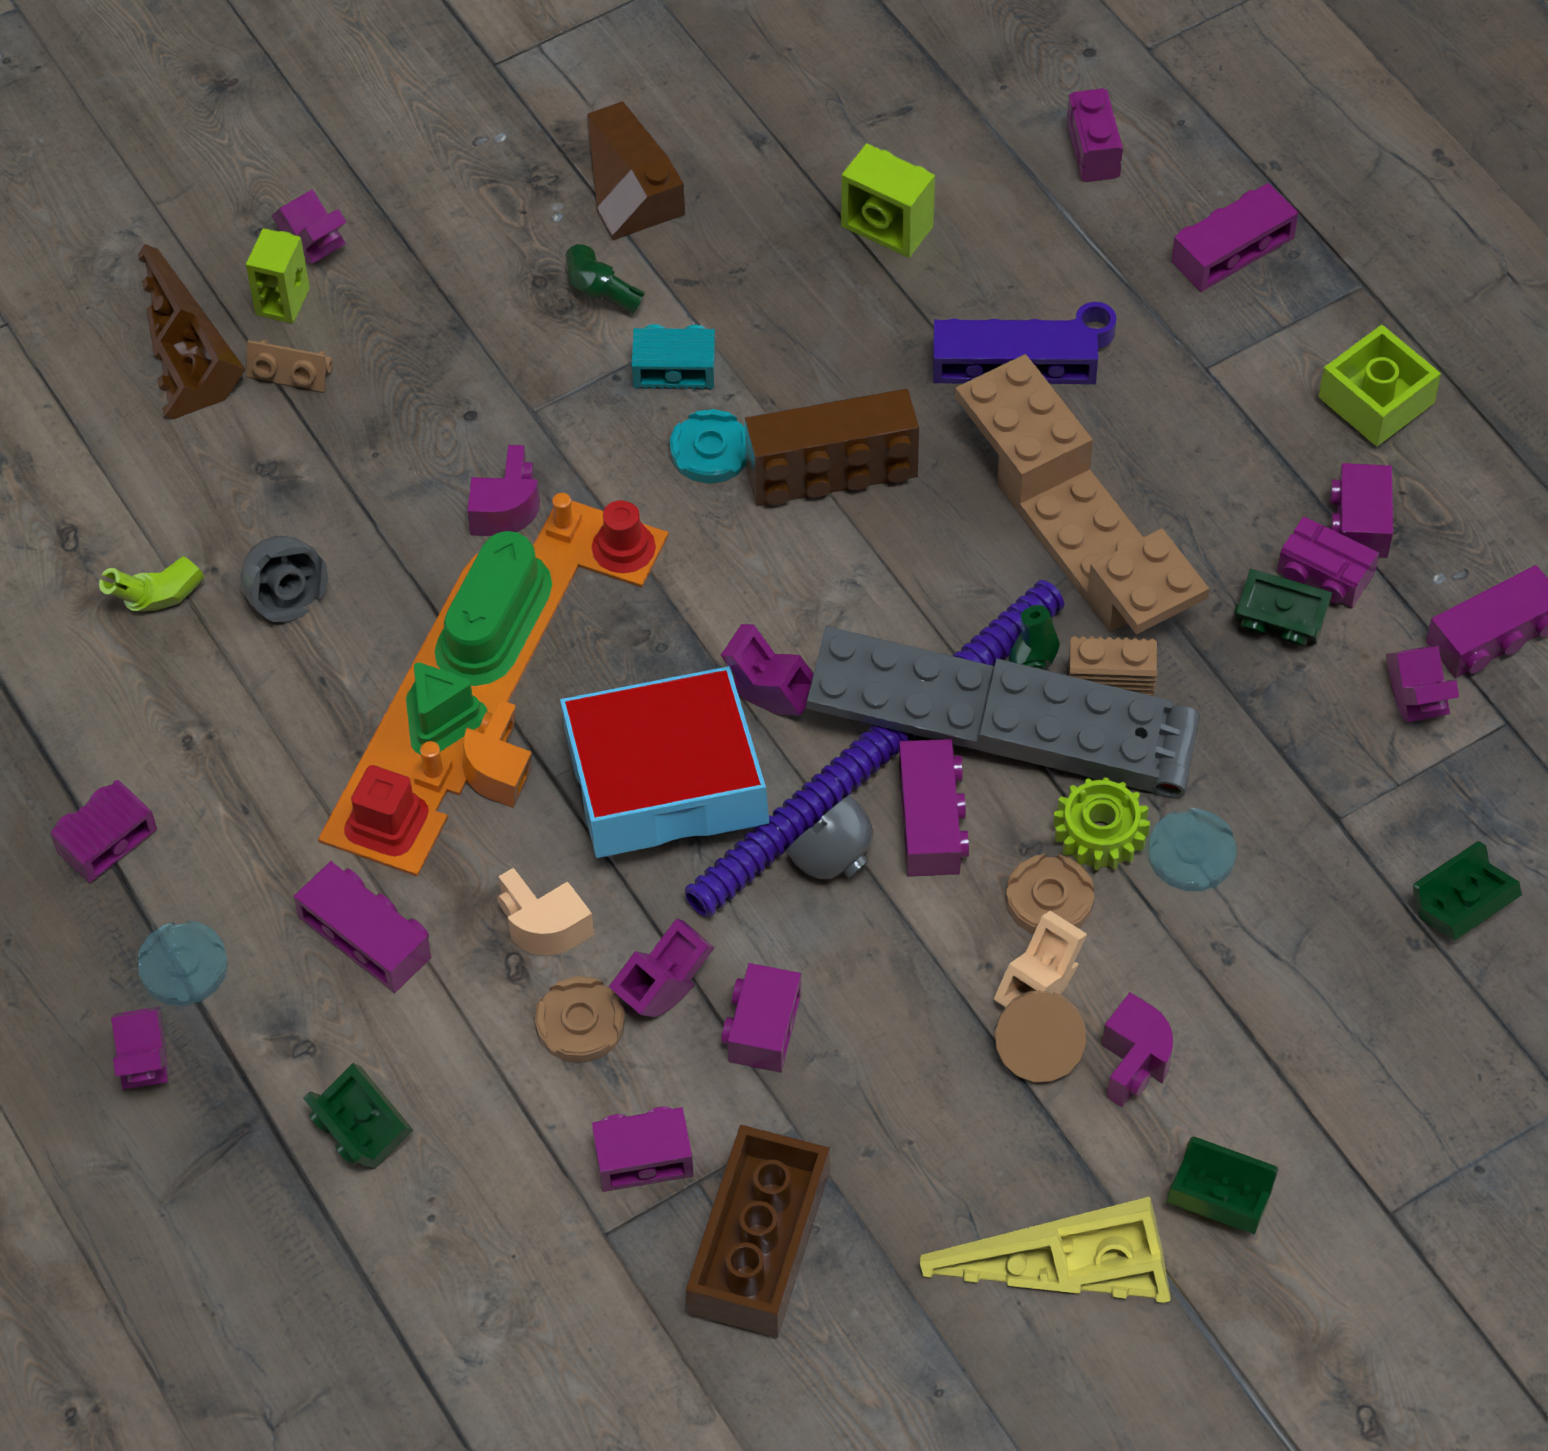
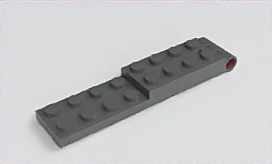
M825 626L806 704V709L934 740L952 739V744L1100 780H1103L1105 777L1109 781L1119 784L1124 782L1126 786L1154 792L1167 798H1179L1185 795L1200 720V714L1196 710L1187 706H1173V701L1001 659H996L995 665L991 666Z

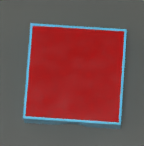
M730 666L560 699L565 737L575 777L581 785L585 817L596 858L655 847L683 837L710 836L769 824L766 785Z

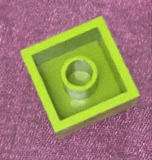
M866 143L841 175V226L910 258L933 228L935 175L921 166H915L895 157L886 150H880Z
M1381 324L1324 367L1319 398L1375 446H1379L1435 403L1441 373Z

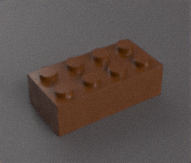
M908 388L745 417L746 469L756 506L778 505L789 500L821 497L827 493L849 489L860 490L871 485L888 482L899 483L918 477L919 424Z
M740 1124L686 1287L688 1314L774 1337L779 1336L830 1173V1147Z

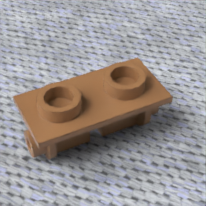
M262 340L261 342L247 341L248 378L314 391H325V372L330 373L333 367V357L327 356L326 352L314 353L269 344L267 340Z

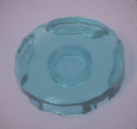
M1188 809L1187 812L1178 814L1175 811L1163 817L1155 825L1148 846L1149 862L1156 875L1168 885L1184 891H1205L1220 885L1231 874L1237 857V844L1233 838L1230 826L1216 814L1202 809Z
M186 921L187 924L175 925L174 922L165 924L152 932L139 949L138 971L142 985L153 998L167 1005L186 1006L201 1002L216 992L226 977L228 959L222 939L212 928L197 921Z

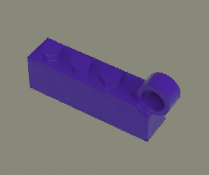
M1089 302L1078 309L1076 319L960 320L955 318L934 320L933 383L964 384L1026 354L1049 384H1096L1098 349L1106 347L1113 341L1116 328V313L1105 303ZM1089 322H1100L1104 324L1105 327L1095 329L1090 328L1085 324Z

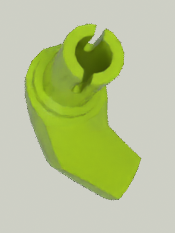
M182 556L159 573H139L131 576L116 568H108L102 575L113 579L114 582L110 583L100 579L99 587L104 594L123 599L128 609L137 612H148L181 603L205 577L199 567L185 556Z

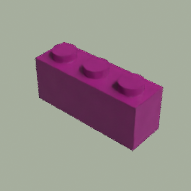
M1269 183L1256 190H1249L1239 200L1225 208L1214 210L1206 219L1193 226H1186L1174 236L1171 262L1200 292H1203L1294 239L1298 212Z
M1534 565L1434 616L1430 621L1426 643L1429 646H1439L1441 662L1456 679L1469 671L1476 673L1482 670L1491 660L1504 653L1511 655L1517 652L1527 641L1539 635L1541 637L1548 636V578L1537 565Z
M952 739L900 741L899 772L907 877L960 874L961 857H969L968 831L959 830V819H966L965 794L956 793V782L963 781L962 757L953 756Z
M330 861L293 896L300 920L394 994L432 958L428 940L429 933L424 926L413 918L407 920L401 916L394 904L381 893L374 895L365 888L362 879L351 869L346 868L342 870Z

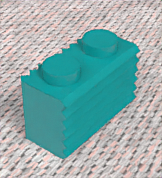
M650 324L645 328H633V387L636 389L640 387L644 389L648 387L652 389L656 387L660 389L665 387L668 389L673 387L676 389L681 387L684 389L689 387L696 389L699 387L702 390L706 387L710 390L714 388L715 329H706L701 325H689L685 328H665L658 324Z

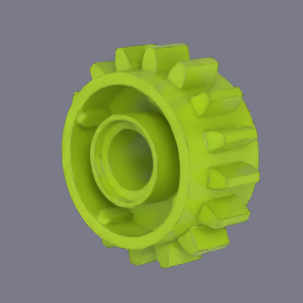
M1105 777L1103 780L1092 781L1090 778L1085 779V783L1079 787L1074 785L1069 787L1068 798L1060 796L1058 799V809L1054 811L1053 826H1055L1054 839L1056 842H1064L1063 854L1065 856L1071 854L1080 865L1093 866L1094 870L1110 866L1112 869H1117L1119 863L1125 860L1131 863L1134 860L1135 850L1143 851L1150 828V821H1147L1148 807L1145 805L1139 806L1140 794L1138 792L1132 793L1126 788V783L1124 782L1119 784L1109 781ZM1102 821L1108 823L1109 825L1099 826L1096 825L1094 822Z

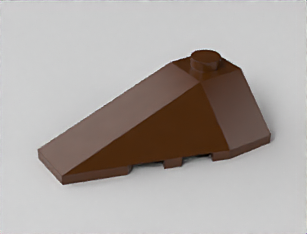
M622 101L587 113L597 213L612 240L685 215L684 184L669 157L626 104Z

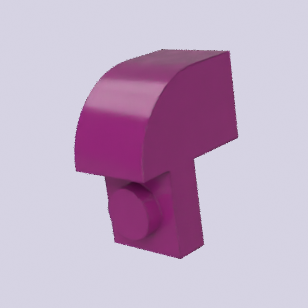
M313 189L280 207L272 215L280 231L289 232L292 235L301 237L305 262L309 264L315 263L346 244L338 230L347 221L339 208L328 214Z
M508 445L505 478L471 477L467 509L470 535L493 536L505 531L518 532L535 519L540 508L538 479H534L533 462H526L525 445Z
M741 624L720 655L735 675L733 679L738 694L748 702L771 713L800 716L806 708L814 673L801 655L775 654L754 624Z
M1425 646L1386 654L1392 691L1399 711L1407 722L1450 714L1448 699L1459 698L1457 680H1444L1439 646Z
M675 919L651 953L635 951L608 987L640 1015L650 1017L662 1015L678 1004L694 987L695 984L690 980L715 947L686 922Z
M1131 992L1128 993L1104 1025L1102 1046L1123 1059L1109 1078L1107 1098L1123 1107L1132 1094L1138 1097L1144 1091L1151 1077L1163 1084L1169 1072L1173 1049L1171 1027L1159 1010Z
M160 1006L115 1013L111 1017L117 1053L113 1058L115 1076H120L122 1090L167 1083L169 1073Z

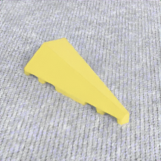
M1150 1196L923 1254L920 1257L923 1277H932L933 1274L963 1277L964 1281L978 1282L979 1279L1006 1282L1007 1286L1078 1294L1084 1290L1111 1293L1115 1298L1126 1299L1130 1295L1155 1298L1156 1302L1161 1303L1170 1302V1291L1161 1239Z

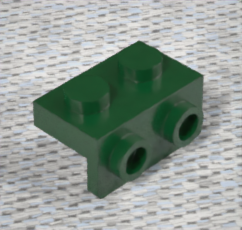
M1250 568L1239 605L1235 607V619L1242 621L1240 627L1255 633L1265 634L1266 628L1283 633L1281 639L1292 644L1306 646L1307 641L1318 643L1331 602L1332 592Z
M1480 841L1475 842L1413 885L1419 918L1454 941L1522 896L1520 882L1490 864L1487 847Z
M354 1063L321 1095L309 1091L303 1097L312 1109L309 1113L312 1121L324 1132H331L339 1142L335 1146L338 1153L354 1166L359 1163L376 1169L413 1131L412 1127L364 1069Z
M1192 1136L1187 1144L1183 1162L1170 1187L1166 1202L1181 1207L1188 1212L1197 1213L1222 1222L1234 1229H1241L1255 1234L1269 1203L1279 1169L1275 1165Z

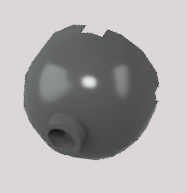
M272 536L260 541L251 548L244 558L240 579L244 595L258 613L272 622H289L307 614L309 610L304 607L311 604L315 598L318 601L321 599L328 582L326 563L312 546L294 536Z
M851 795L821 817L822 819L806 830L785 851L791 857L793 863L806 875L816 879L830 880L844 873L849 879L868 862L863 854L872 844L873 828L871 820L863 807Z

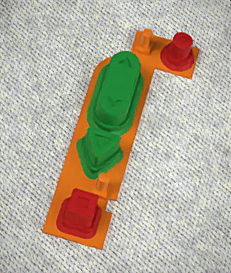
M558 493L552 499L553 509L534 545H532L527 537L518 532H499L489 537L479 553L462 570L323 828L318 842L418 877L448 819L447 814L437 811L447 792L460 796L467 783L463 771V745L466 729L469 728L478 732L486 712L493 714L500 699L509 702L578 567L642 588L669 536V532L643 524L640 521L638 508L630 502L623 500L613 501L603 511L572 501L566 493Z

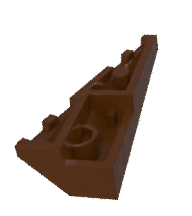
M144 244L138 253L139 260L146 263L148 277H145L142 283L143 289L151 294L152 305L147 308L154 357L161 360L163 375L158 378V384L160 389L166 391L168 404L162 410L165 417L176 419L225 401L245 371V368L159 249Z

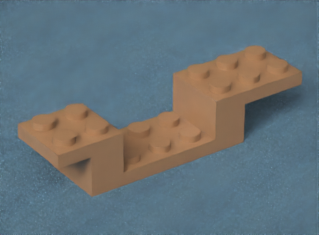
M1026 354L955 388L956 400L999 455L997 485L1109 632L1128 623L1137 635L1208 599L1210 588L1163 528L1142 537L1090 470L1093 439Z

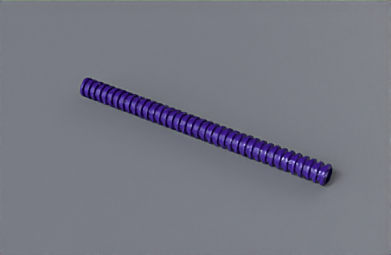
M1045 580L1037 581L1034 584V588H1029L1025 592V596L1021 595L1016 600V603H1012L1007 608V611H1003L998 615V619L991 621L988 627H984L979 632V635H975L970 640V643H966L961 648V651H957L952 656L991 666L995 665L996 659L1005 660L1010 656V652L1021 634V612L1030 606L1044 605L1050 612L1051 618H1053L1055 613H1059L1065 605L1060 591L1053 584ZM876 725L869 727L868 732H864L859 736V741L854 740L849 745V749H844L840 753V757H835L830 761V765H826L821 769V774L816 773L811 778V782H806L802 786V791L797 790L792 794V799L785 800L782 803V807H777L773 811V816L769 815V824L755 826L753 833H747L743 837L744 841H738L734 845V850L729 849L724 854V858H719L714 862V867L709 866L704 871V875H699L694 880L695 884H689L685 887V895L692 908L700 915L711 918L716 913V909H721L726 905V900H731L736 896L735 891H742L745 888V883H751L755 879V874L760 875L765 870V866H770L775 862V857L779 858L782 856L784 849H788L794 840L796 841L806 830L812 828L813 824L819 822L822 819L821 817L842 801V799L851 795L852 790L856 791L861 786V782H866L871 777V774L879 771L880 765L884 766L890 761V757H895L899 753L900 741H913L918 735Z

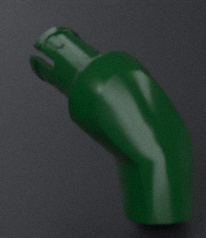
M576 244L567 250V272L569 283L592 300L596 298L600 300L602 297L631 315L635 313L643 299L644 291L616 277L612 266L597 261L595 252L591 247Z
M1044 605L1030 606L1021 612V634L1010 652L1009 662L1046 671L1053 663L1058 653L1060 642L1050 612Z

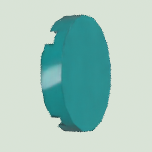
M716 409L696 411L688 415L689 419L683 421L681 425L679 422L673 428L669 440L672 463L682 475L692 481L706 484L725 482L739 475L746 467L745 424L743 426L738 422L737 417L733 414Z

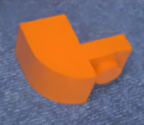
M500 699L493 714L486 712L478 732L469 728L466 729L463 745V771L468 783L479 794L514 808L530 774L532 752L507 743L515 725L516 705Z

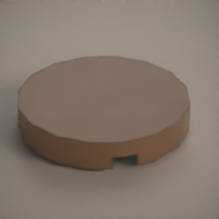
M1046 854L1034 855L1021 862L1010 874L1006 890L1009 914L1018 926L1033 935L1041 917L1049 911H1052L1080 929L1091 915L1095 898L1092 878L1084 867L1071 858L1057 855V858L1046 857Z
M574 976L560 980L550 987V991L543 998L541 997L536 1005L535 1027L540 1043L551 1055L566 1062L586 1063L600 1059L616 1047L624 1034L625 1010L620 996L605 986L603 981L594 977Z
M1028 991L1013 998L1002 1010L995 1029L996 1049L1004 1065L1018 1077L1032 1082L1054 1081L1069 1074L1080 1062L1086 1046L1085 1022L1078 1008L1065 996L1054 992Z

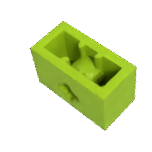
M263 228L245 264L255 315L293 324L310 289L301 237L285 231L278 232Z

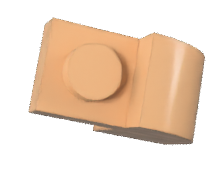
M514 868L498 876L501 895L497 896V899L508 918L510 939L522 950L536 955H557L574 948L594 936L592 913L568 881L537 899Z
M1052 911L1044 914L1039 921L1026 952L1009 963L994 1000L1006 1007L1013 998L1028 991L1041 990V992L1047 991L1061 994L1079 965L1075 960L1087 934Z

